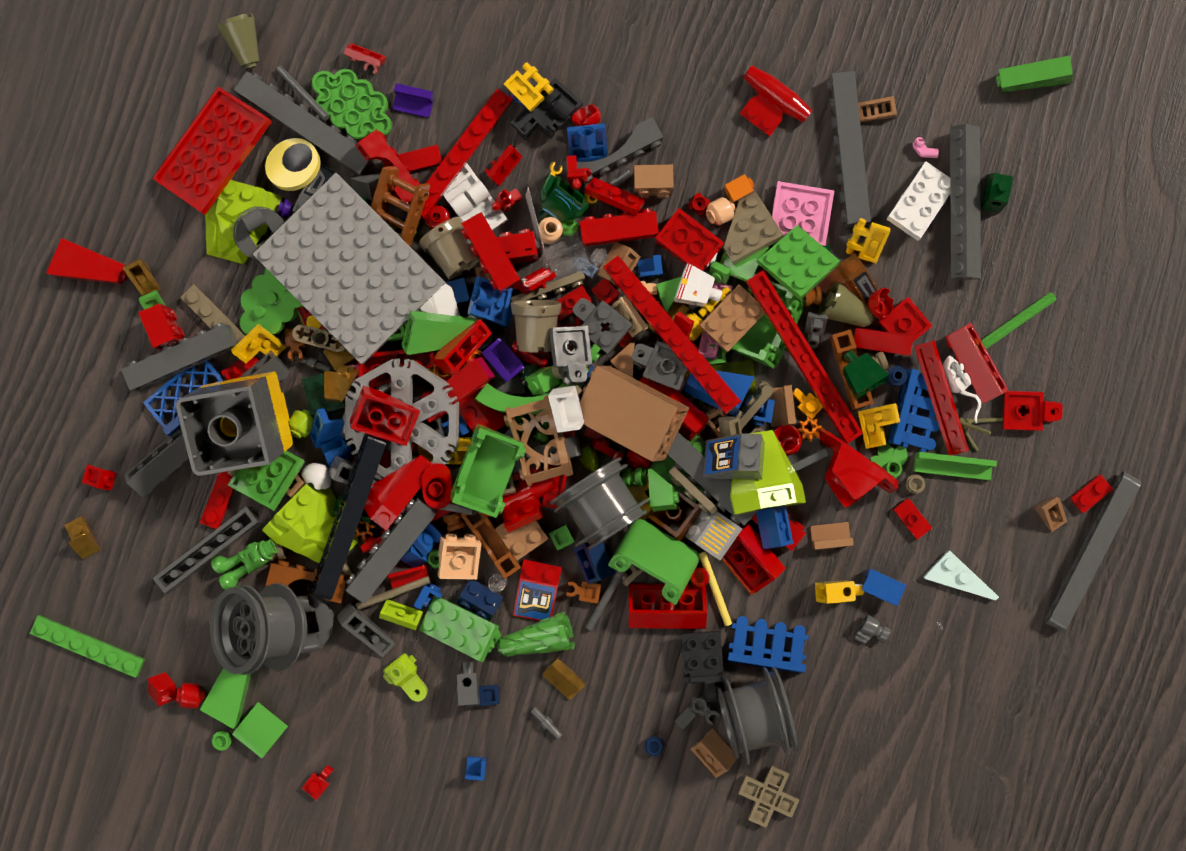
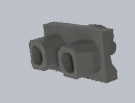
M808 312L803 336L810 347H818L819 343L822 342L828 315Z

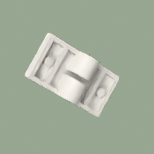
M925 162L900 197L887 220L919 241L950 195V177L928 162Z
M468 164L464 166L443 194L458 217L462 218L463 222L482 212L493 231L508 220L501 209L499 211L492 210V204L495 201Z

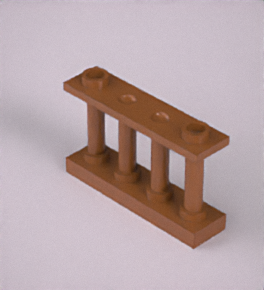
M394 166L383 167L371 208L384 221L403 230L401 238L412 248V241L425 201L429 196L430 184H419L415 187L398 178V168ZM394 185L414 194L411 205L392 195ZM389 203L408 212L405 222L387 214Z

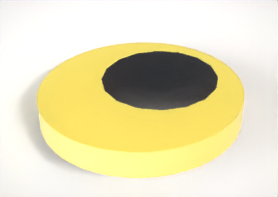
M301 138L287 139L277 144L269 153L265 164L266 174L270 181L281 190H299L310 184L317 176L320 169V156L315 147L307 140Z

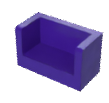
M501 337L482 352L506 382L525 367Z

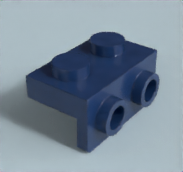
M470 579L456 603L460 607L490 621L502 602L503 597L477 581Z

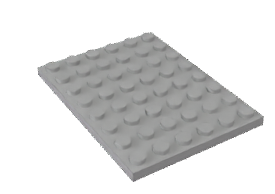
M337 173L253 253L362 365L408 321L410 311H418L445 284V281Z

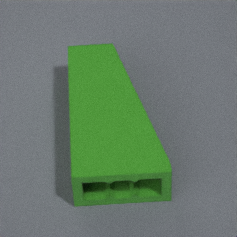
M1070 56L999 69L1000 75L996 76L997 87H1001L1002 92L1070 84L1073 81Z
M410 311L402 347L405 353L409 355L440 350L449 341L477 321V319Z
M223 668L200 710L232 729L238 727L251 674H232Z

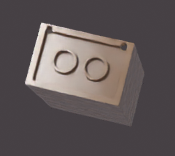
M597 365L591 371V379L582 391L580 407L584 425L650 461L665 460L689 407L611 366Z

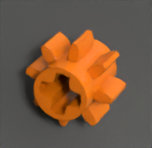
M807 417L805 422L800 421L802 428H799L798 431L802 434V440L806 438L812 442L813 438H820V434L817 431H820L822 426H817V419L813 421ZM811 427L812 432H809L807 428Z
M359 521L355 537L362 535L363 540L367 538L366 534L373 536L372 528H375L376 525ZM360 524H367L366 529L368 530L361 532L362 527Z

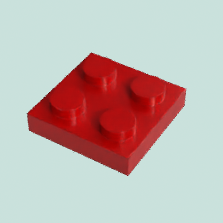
M909 297L893 308L891 316L878 321L886 332L914 336L913 342L933 326Z

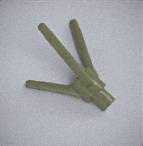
M959 418L965 437L973 449L978 451L976 444L968 433L969 428L988 435L991 434V431L972 425V423H975L974 419ZM1003 418L977 419V423L1003 421Z

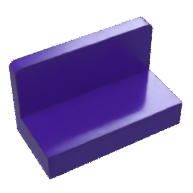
M395 84L394 92L396 96L393 110L426 118L430 117L435 97L433 91Z

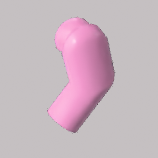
M917 137L914 140L913 149L920 157L938 158L939 150L937 148H927L924 139L921 137Z

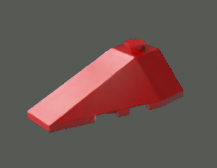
M419 455L398 470L386 475L385 478L373 483L364 506L370 519L387 530L421 488L422 474L433 463L424 456Z

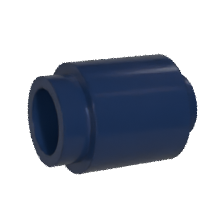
M895 366L887 370L889 376L886 383L888 385L896 387L906 382L907 372L903 367ZM895 373L899 375V379L895 378Z

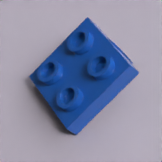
M605 123L567 127L570 156L576 155L577 162L596 161L608 157Z
M480 276L476 277L467 314L500 326L504 325L513 288L501 293L499 289L494 290L490 280Z

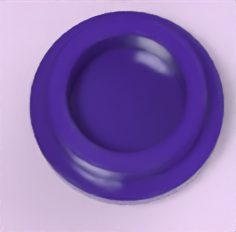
M286 199L284 203L280 202L277 213L281 214V218L289 217L292 203Z

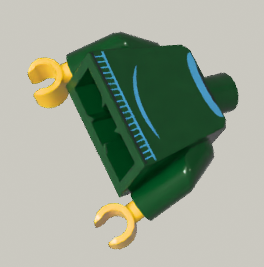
M552 162L549 166L551 173L547 174L541 186L540 199L542 201L540 207L543 210L540 212V217L542 219L553 217L560 222L578 219L589 208V203H595L598 199L594 197L589 199V195L584 194L583 196L560 176L556 178L555 175L561 173L562 166L560 165L558 170L554 171L553 167L556 162Z

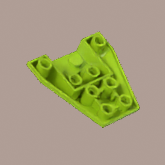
M773 430L749 433L762 434L764 439L762 479H732L730 498L734 515L750 513L759 509L806 503L802 483Z

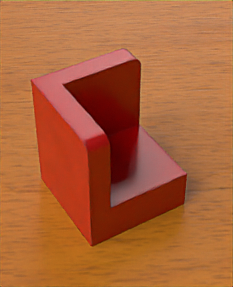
M166 672L147 678L148 693L158 706L176 700V685Z

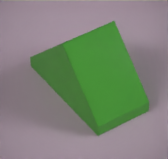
M681 277L656 284L662 308L668 315L675 303L674 298Z

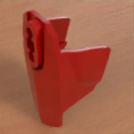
M824 428L820 429V441L834 451L824 478L843 507L846 508L852 505L876 485L891 494L899 487V482L877 463L871 462Z

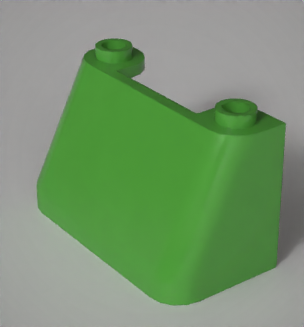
M771 282L797 324L805 306L804 298L799 300L784 286ZM748 287V291L750 292V295L755 299L754 294L752 293L751 289ZM764 313L730 350L774 369L778 366L786 346Z
M477 424L450 495L451 501L497 518L498 513L501 514L505 506V502H502V496L515 462L519 458L522 459L526 451L525 444Z
M637 519L629 526L608 566L619 572H624L629 569L631 564L664 582L663 597L676 605L700 557L696 550L645 520Z

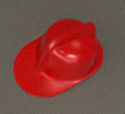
M442 463L429 465L422 474L423 498L429 507L442 509L451 502V473L448 467Z

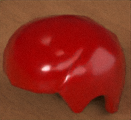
M590 104L576 111L571 119L575 126L594 125L600 123L601 113L598 107Z
M885 287L871 293L868 299V307L871 313L879 319H885L891 316L893 312L894 299L888 296L890 289Z
M781 425L775 429L774 434L786 456L793 455L799 451L802 438L797 428L792 425Z

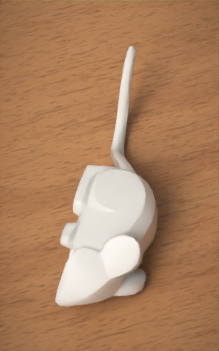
M948 356L943 363V369L950 391L973 397L977 400L978 407L974 416L975 423H977L981 401L977 395L965 391L971 385V380L967 373H963L964 365L958 364L957 360L953 359L952 356Z

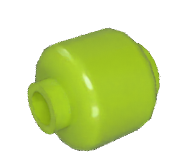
M305 409L294 411L290 421H288L291 435L298 439L307 437L312 429L313 414Z

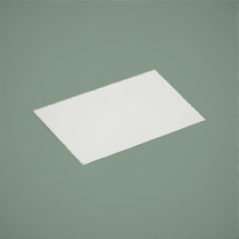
M528 188L525 196L536 239L540 243L539 250L542 257L545 249Z

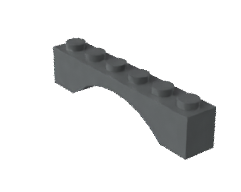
M651 117L637 124L627 142L610 156L591 162H577V169L589 168L592 171L587 182H583V184L590 182L593 176L599 173L600 175L608 173L610 168L615 165L617 167L627 163V159L633 156L637 158L643 155L644 150L648 148L652 150L659 147L663 141V135L654 118ZM567 161L553 167V170L557 171L561 165L562 171L556 174L555 177L560 176L572 186L568 182Z

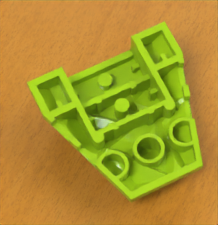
M230 180L205 215L207 255L244 265L249 257L238 248L233 237V228L237 218L244 211L254 206L266 207L277 213L283 197L259 187ZM266 223L251 232L247 230L255 245H257L262 235H265L268 231Z
M312 483L305 484L262 531L276 544L320 563L336 517L333 515V509L337 499L330 487L317 490ZM355 535L350 550L359 542Z

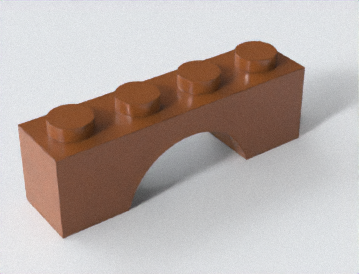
M851 329L831 335L829 340L851 409L854 410L873 404L871 392L856 400L843 375V369L848 364L843 356L851 350L856 354V345Z
M477 511L475 515L461 514L505 579L522 567L484 513Z
M277 560V563H271L266 586L273 583H281L290 588L299 579H307L313 582L317 569L310 571L307 570V566L296 564V567L288 566L289 562ZM340 575L333 598L328 601L344 602L347 592V584L345 583L347 579H344L345 575Z

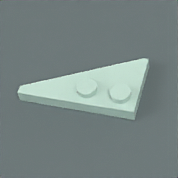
M950 550L923 576L924 579L992 600L999 598Z

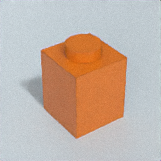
M744 174L725 184L723 189L729 200L735 204L739 200L751 195L754 192L753 188L755 186L751 178H747Z

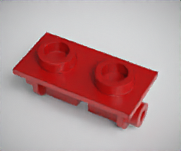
M517 340L511 347V350L517 357L538 369L544 368L552 354L544 352V350H538V352L519 351L517 349Z

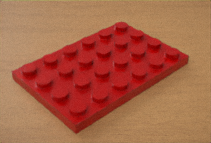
M218 86L152 179L206 215L272 121Z

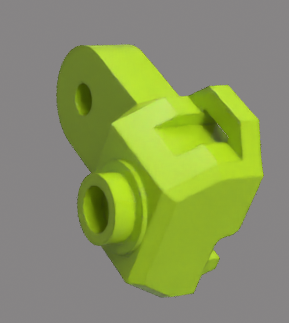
M403 653L383 669V677L389 684L400 686L413 701H422L427 696L428 688L416 674L417 666L414 663L417 660L413 655L408 657L406 653Z

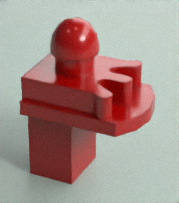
M576 155L567 156L568 182L572 184L574 189H579L581 182H587L592 171L589 168L577 169Z
M504 189L498 193L495 202L492 204V210L499 211L501 209L503 213L508 212L513 205L521 201L522 196L517 189L511 192Z

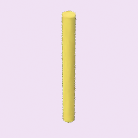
M706 551L699 553L703 568L709 573V584L724 625L729 626L732 624Z

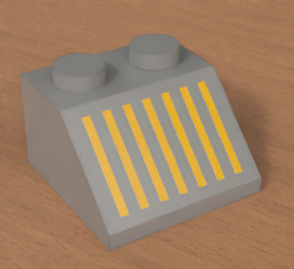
M701 511L685 537L718 560H721L742 528L717 511L713 515L709 511L707 513Z

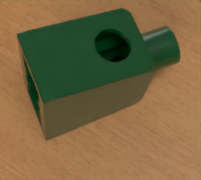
M999 173L988 174L981 210L1000 213L1009 201L1013 176Z
M851 350L843 356L848 363L843 369V375L856 400L887 381L889 374L869 354L865 353L858 358L854 351Z

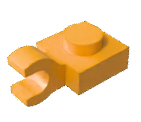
M798 388L792 391L793 397L800 402L797 408L811 420L823 408L813 394L808 393L805 396Z

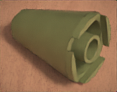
M253 13L249 17L247 14L228 18L226 19L227 23L224 25L221 22L217 23L218 30L240 66H245L246 69L256 67V63L259 62Z
M836 281L828 288L827 292L829 294L826 298H822L818 314L828 315V319L862 328L872 323L874 316L869 307L843 284Z

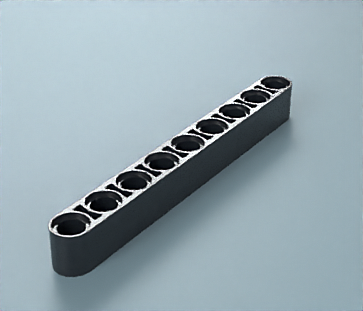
M366 433L363 436L311 586V596L326 600L333 598L387 440Z

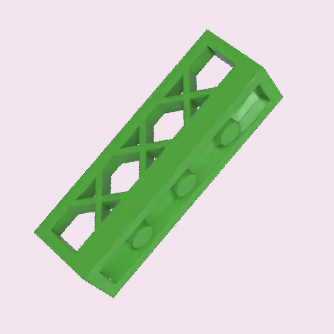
M916 452L913 472L991 480L992 467H996L997 461Z

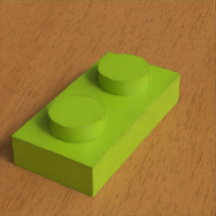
M387 599L379 618L416 630L423 612Z

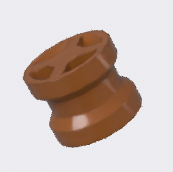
M819 286L803 297L805 307H809L811 304L821 305L822 297Z
M455 513L443 518L448 526L447 532L466 527L461 519L462 513Z

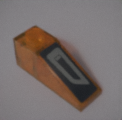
M854 253L841 262L836 269L858 299L868 307V299L871 293L878 290L865 266Z

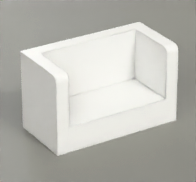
M570 386L553 389L548 398L557 433L581 429L584 419L576 387Z

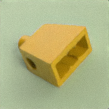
M848 580L816 582V602L828 604L855 601L856 596L864 594V591H862L863 585L855 584L854 581Z

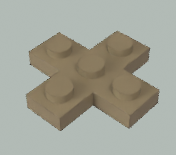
M771 765L764 782L745 775L738 794L755 801L748 820L766 828L774 810L792 818L799 803V798L782 791L789 776L788 772Z

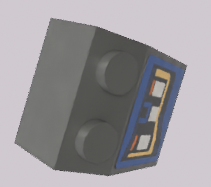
M737 434L706 440L703 478L762 479L765 446L762 434Z

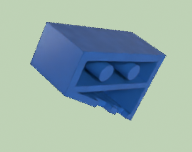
M716 371L741 400L740 404L728 412V414L735 417L754 380V376ZM690 374L683 392L720 409L693 375Z

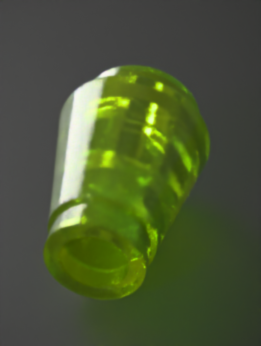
M592 446L582 449L583 455L578 458L587 471L592 474L600 469L596 449H593Z

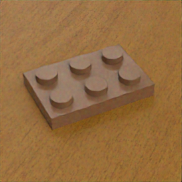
M738 285L699 327L727 353L765 312L760 304L741 285Z

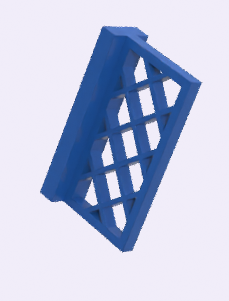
M209 361L204 362V372H196V366L178 373L143 402L162 426L167 436H171L181 427L176 409L177 400L182 398L179 397L181 387H188L190 393L193 391V388L207 385L208 375L215 376L219 380L218 382L224 381ZM185 374H191L190 385L181 384L182 377ZM195 375H204L203 385H194ZM171 386L176 387L175 397L167 396V389ZM156 399H162L161 409H154L151 403ZM166 399L175 400L173 410H165ZM164 413H173L172 421L166 425L163 421Z

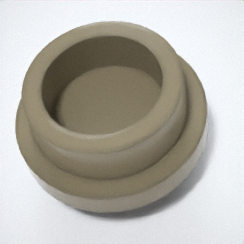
M911 475L907 478L905 485L910 493L918 494L924 490L925 481L920 475Z

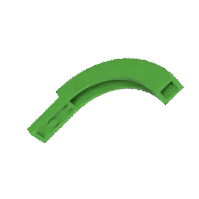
M593 344L590 348L592 363H595L600 356L598 352L601 348ZM562 382V383H561L558 387H556L555 389H557V388H563V387H570V386H573V385H564L563 382ZM580 382L577 385L581 388L584 384ZM486 383L474 399L493 410L506 413L507 407L511 409L543 400V396L549 395L551 391L535 397H516L500 392ZM541 409V410H538V411H534V412H532V413H533V414L539 413V412H541V411L544 410V409Z

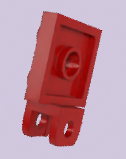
M1006 391L1003 393L1002 430L1043 431V422H1054L1062 419L1063 405L1059 402H1044V392ZM1022 405L1025 409H1028V413H1025L1024 416H1021V413L1018 412Z

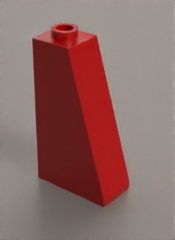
M61 238L46 272L60 278L121 285L128 279V275L123 269L126 266L125 264Z

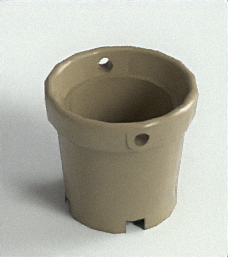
M454 217L439 224L419 241V246L422 250L430 254L449 280L462 275L461 272L466 269L470 270L480 261L479 257H475L470 248L473 246L470 239L466 240L461 232L463 220L460 217Z
M520 300L511 302V312L515 317L517 349L524 352L552 351L549 329L557 327L558 315L561 313V303L550 300Z

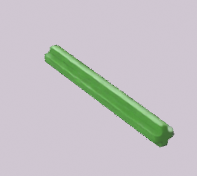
M1052 292L1046 294L983 338L981 341L986 349L1051 305L1057 300Z

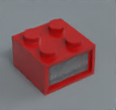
M159 303L138 312L153 348L161 351L166 346H176L178 341L185 337L182 328L178 327L176 323L178 318L174 309Z

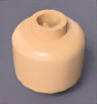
M721 197L708 204L706 217L710 223L718 226L733 219L735 206L732 201Z
M544 218L538 225L543 243L554 244L560 239L563 227L556 218Z

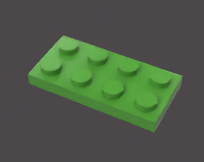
M434 595L419 631L480 662H484L499 626L442 597L439 598Z

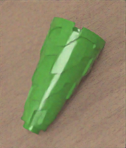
M560 612L555 616L526 626L519 631L504 635L497 642L498 652L508 657L520 654L573 650L574 642H569V638L574 636L570 620L565 615L566 612Z

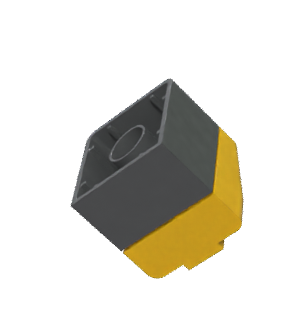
M275 371L203 385L176 402V409L193 473L198 476L271 464L293 444L284 393H281L278 376Z

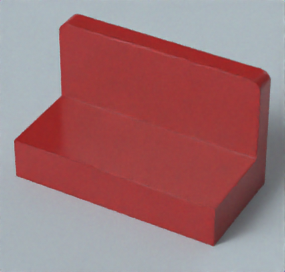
M427 564L387 575L390 578L392 589L426 576L430 578Z

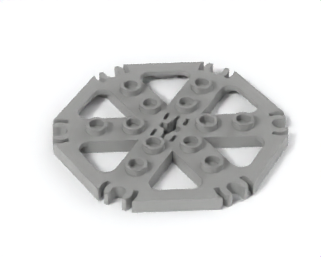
M392 359L357 378L355 381L358 382L352 383V386L356 388V393L350 390L347 392L348 395L345 396V441L353 438V440L347 443V446L351 444L356 446V450L352 452V455L358 453L365 433L351 429L350 418L362 386L369 387V382L383 373H389L391 375V396L420 410L407 446L391 441V465L389 468L379 465L377 473L384 478L412 460V441L433 455V464L442 463L445 465L449 463L447 461L451 460L452 457L447 454V451L456 452V447H459V401L452 405L451 402L456 401L458 397L450 398L448 396V392L453 390V388L444 389L449 383L410 359H405L404 366L400 365V359ZM418 374L433 384L434 392L412 404L413 375ZM441 411H446L449 414L448 436H442L422 421Z

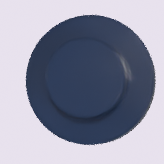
M657 736L649 737L645 742V751L651 756H658L662 753L664 749L663 741Z

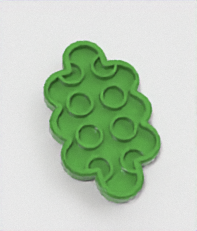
M350 69L339 70L335 75L328 71H320L313 76L312 87L319 95L316 102L330 115L329 118L332 125L340 130L346 129L347 134L355 140H362L376 129L381 131L386 137L390 134L392 122L385 114L388 110V100L384 94L374 91L369 81L364 79L358 80L357 75Z
M266 268L264 275H257L252 282V288L244 291L241 296V306L245 312L240 318V327L244 333L248 334L254 327L260 324L271 334H278L283 330L285 322L295 319L297 308H301L303 305Z

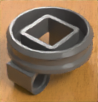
M254 206L239 215L234 224L233 237L235 243L250 258L257 259L253 253L268 239L255 245L247 230L251 232L266 223L272 234H274L284 224L283 219L269 208Z
M310 594L299 596L297 598L301 602L305 613L315 611L319 626L318 632L307 634L301 654L321 650L322 645L329 640L334 631V614L329 605L323 600L311 597Z

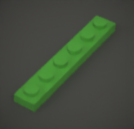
M41 615L37 616L30 632L34 636L135 678L139 676L145 659Z

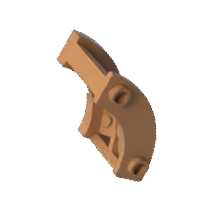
M548 395L543 396V400L511 409L507 407V415L504 416L505 424L511 428L514 439L523 442L526 448L525 452L531 456L528 460H526L525 454L522 459L520 458L522 468L519 469L521 479L526 480L528 486H531L532 483L564 474L565 476L573 475L569 453L564 443L563 432L557 433ZM544 409L536 416H534L532 413L534 411ZM528 413L532 419L529 422L526 418H521L524 423L519 425L515 417ZM541 420L542 425L544 422H548L550 426L548 429H544L538 422ZM535 426L540 432L547 435L554 434L555 437L546 445L544 455L527 445L528 438ZM518 430L524 431L521 439ZM555 447L557 452L555 454L550 453L551 457H548L549 448ZM541 462L544 463V471L534 474L530 473L531 464H535L537 470ZM548 464L562 465L548 470Z

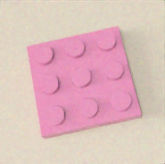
M778 181L772 218L784 236L798 225L821 245H826L834 191Z

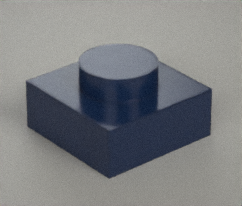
M499 684L479 686L480 706L500 704Z

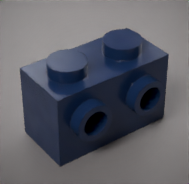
M603 542L590 550L587 549L590 546L589 543L573 549L587 585L615 574L614 569L608 566L610 559Z

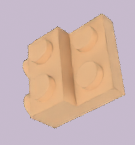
M446 534V537H440L438 553L440 557L439 579L477 580L481 542L475 535L466 534L464 538H461L455 534Z

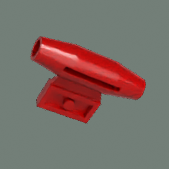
M752 65L743 76L745 81L758 95L749 100L740 112V115L769 137L781 123L783 113L802 123L812 113L813 110L797 93L767 72Z
M554 477L532 483L531 486L527 485L526 480L515 484V494L503 496L502 502H505V506L501 514H503L504 526L508 533L543 518L541 503L538 499L557 487Z

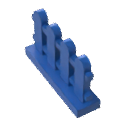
M906 369L907 380L901 386L897 401L900 422L891 424L887 443L901 445V447L905 448L908 445L919 447V452L933 450L936 447V442L929 438L931 431H939L940 426L938 421L934 420L935 411L931 399L921 396L922 389L928 391L922 372L919 375V370ZM917 408L928 410V418L916 415ZM912 427L925 429L924 435L920 436L911 433Z
M740 616L736 620V624L732 623V629H735L734 641L729 643L732 653L729 652L727 654L726 662L770 669L776 667L777 670L805 673L806 665L801 663L802 660H806V655H803L804 640L808 641L809 635H805V628L802 625L796 626L793 629V633L786 632V625L783 622H778L774 626V630L767 629V622L764 619H759L755 623V627L748 626V619L745 616ZM747 631L754 632L752 646L745 645ZM766 634L773 635L771 649L764 648ZM785 637L792 638L790 652H784ZM744 651H750L751 656L744 655ZM769 654L771 656L770 659L763 658V655ZM783 657L790 658L789 662L782 661Z

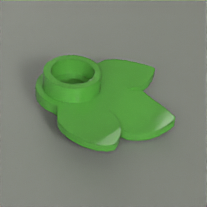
M888 443L879 446L878 456L871 457V462L877 463L894 478L898 477L902 472V465L907 461L906 448L899 446L893 449ZM890 465L894 466V472L889 470Z

